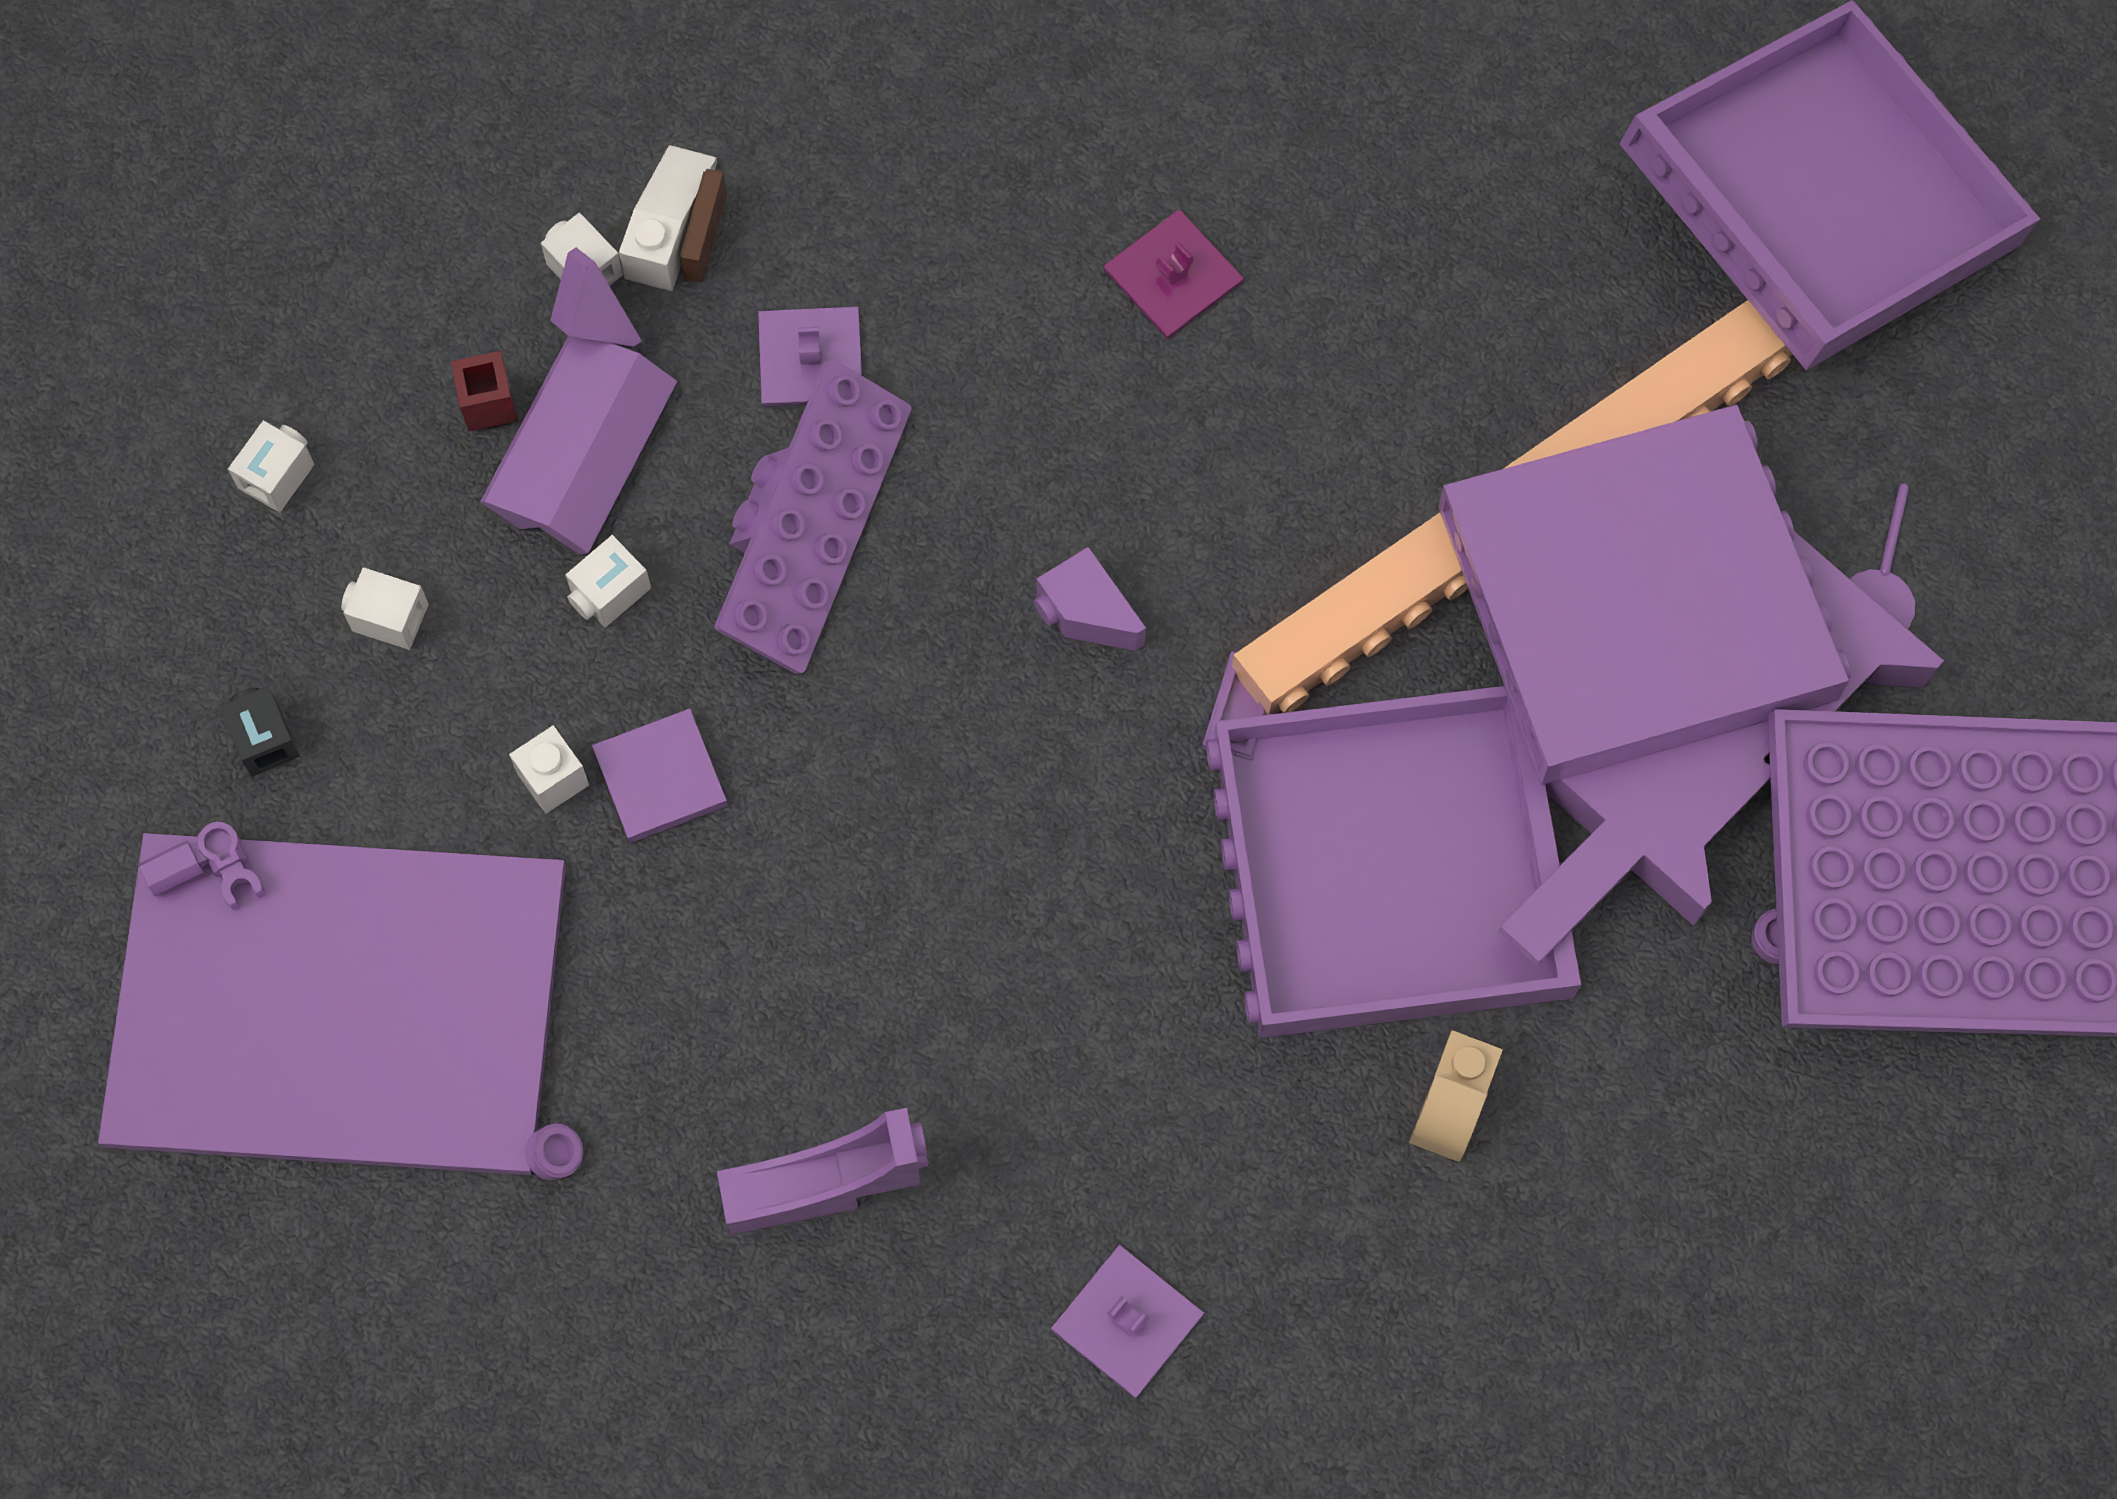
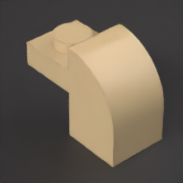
M1452 1030L1409 1143L1460 1162L1479 1118L1503 1049Z

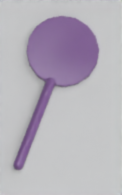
M1903 483L1898 488L1880 570L1869 569L1855 574L1850 580L1908 629L1915 616V599L1910 587L1900 577L1890 573L1909 491V486Z

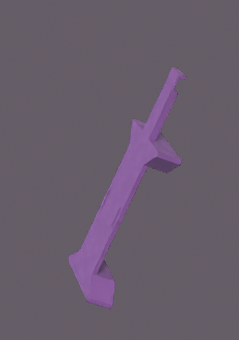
M1794 531L1793 543L1798 556H1803L1807 559L1812 571L1813 584L1811 588L1817 603H1823L1829 612L1832 624L1830 635L1836 650L1841 649L1844 651L1851 671L1849 682L1838 701L1806 710L1836 712L1864 682L1869 685L1924 688L1933 678L1944 660ZM1768 721L1545 784L1546 793L1586 828L1591 835L1500 926L1498 932L1537 967L1544 957L1631 870L1694 926L1712 902L1704 847L1771 779L1770 765L1764 761V758L1770 753Z

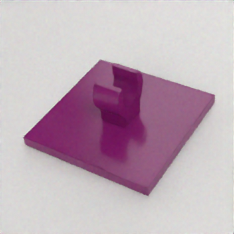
M1180 209L1103 266V270L1167 340L1244 281V278Z

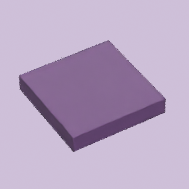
M690 709L592 745L629 843L728 806Z

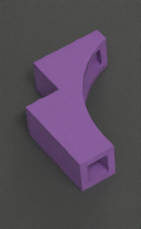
M907 1108L884 1112L878 1119L865 1127L828 1143L779 1158L717 1171L726 1225L731 1235L858 1209L857 1197L920 1185L919 1168L928 1167V1160L921 1122L910 1124Z

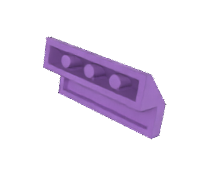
M568 336L480 503L519 529L539 527L576 553H589L665 407L677 380L637 352L613 343Z

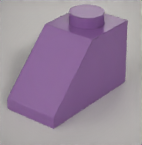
M1089 547L1036 579L1037 599L1033 601L1034 606L1042 620L1049 627L1056 624L1064 637L1137 651L1145 645L1146 627Z

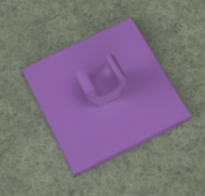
M859 307L758 311L762 406L807 404L824 362L830 359H835L862 376Z
M1119 1245L1052 1326L1051 1331L1136 1399L1202 1318L1204 1312Z

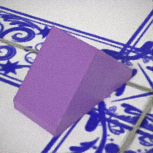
M577 247L569 251L550 321L569 337L632 347L642 341L596 262Z

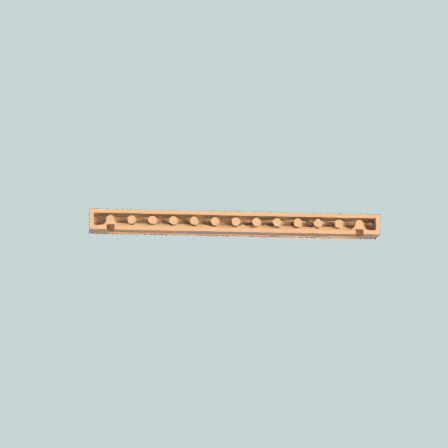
M1747 300L1505 468L1711 412L1724 402L1728 406H1732L1748 394L1752 388L1750 384L1763 375L1767 379H1771L1780 373L1790 363V356L1793 354ZM1441 513L1429 519L1234 654L1232 667L1236 671V677L1257 704L1260 702L1265 708L1266 715L1277 714L1281 710L1283 713L1295 711L1309 698L1308 691L1321 682H1324L1326 686L1335 683L1349 671L1351 667L1349 663L1363 653L1367 657L1375 655L1391 641L1392 637L1390 634L1403 625H1406L1408 629L1417 626L1430 615L1433 610L1431 608L1433 604L1445 596L1448 600H1453L1468 589Z

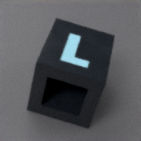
M269 686L261 689L253 687L241 690L231 697L230 702L219 706L240 759L251 777L300 757L279 703Z

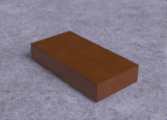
M707 168L705 172L703 171L680 254L683 273L688 280L703 282L727 196L724 173L721 171Z

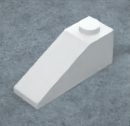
M671 145L668 146L634 208L619 251L625 279L673 291L682 265L680 254L703 171L705 172L706 168L715 170L717 164L716 157Z

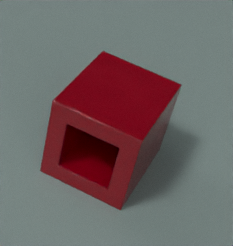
M501 351L450 361L460 409L468 432L518 421L509 375Z

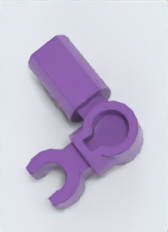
M213 822L206 825L199 833L198 841L189 844L188 841H184L138 864L154 896L204 873L202 867L208 864L214 876L223 877L221 895L226 904L233 910L239 907L233 895L234 889L241 883L250 884L258 898L264 895V887L258 876L251 870L244 868L248 859L242 849L239 836L230 825L224 822Z

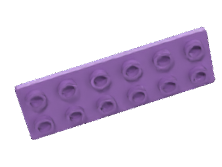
M835 359L824 362L789 448L765 455L759 460L751 476V482L754 483L750 496L748 500L740 505L734 515L732 526L736 529L729 545L745 554L715 623V629L718 632L795 674L805 672L911 413L912 407L910 404Z

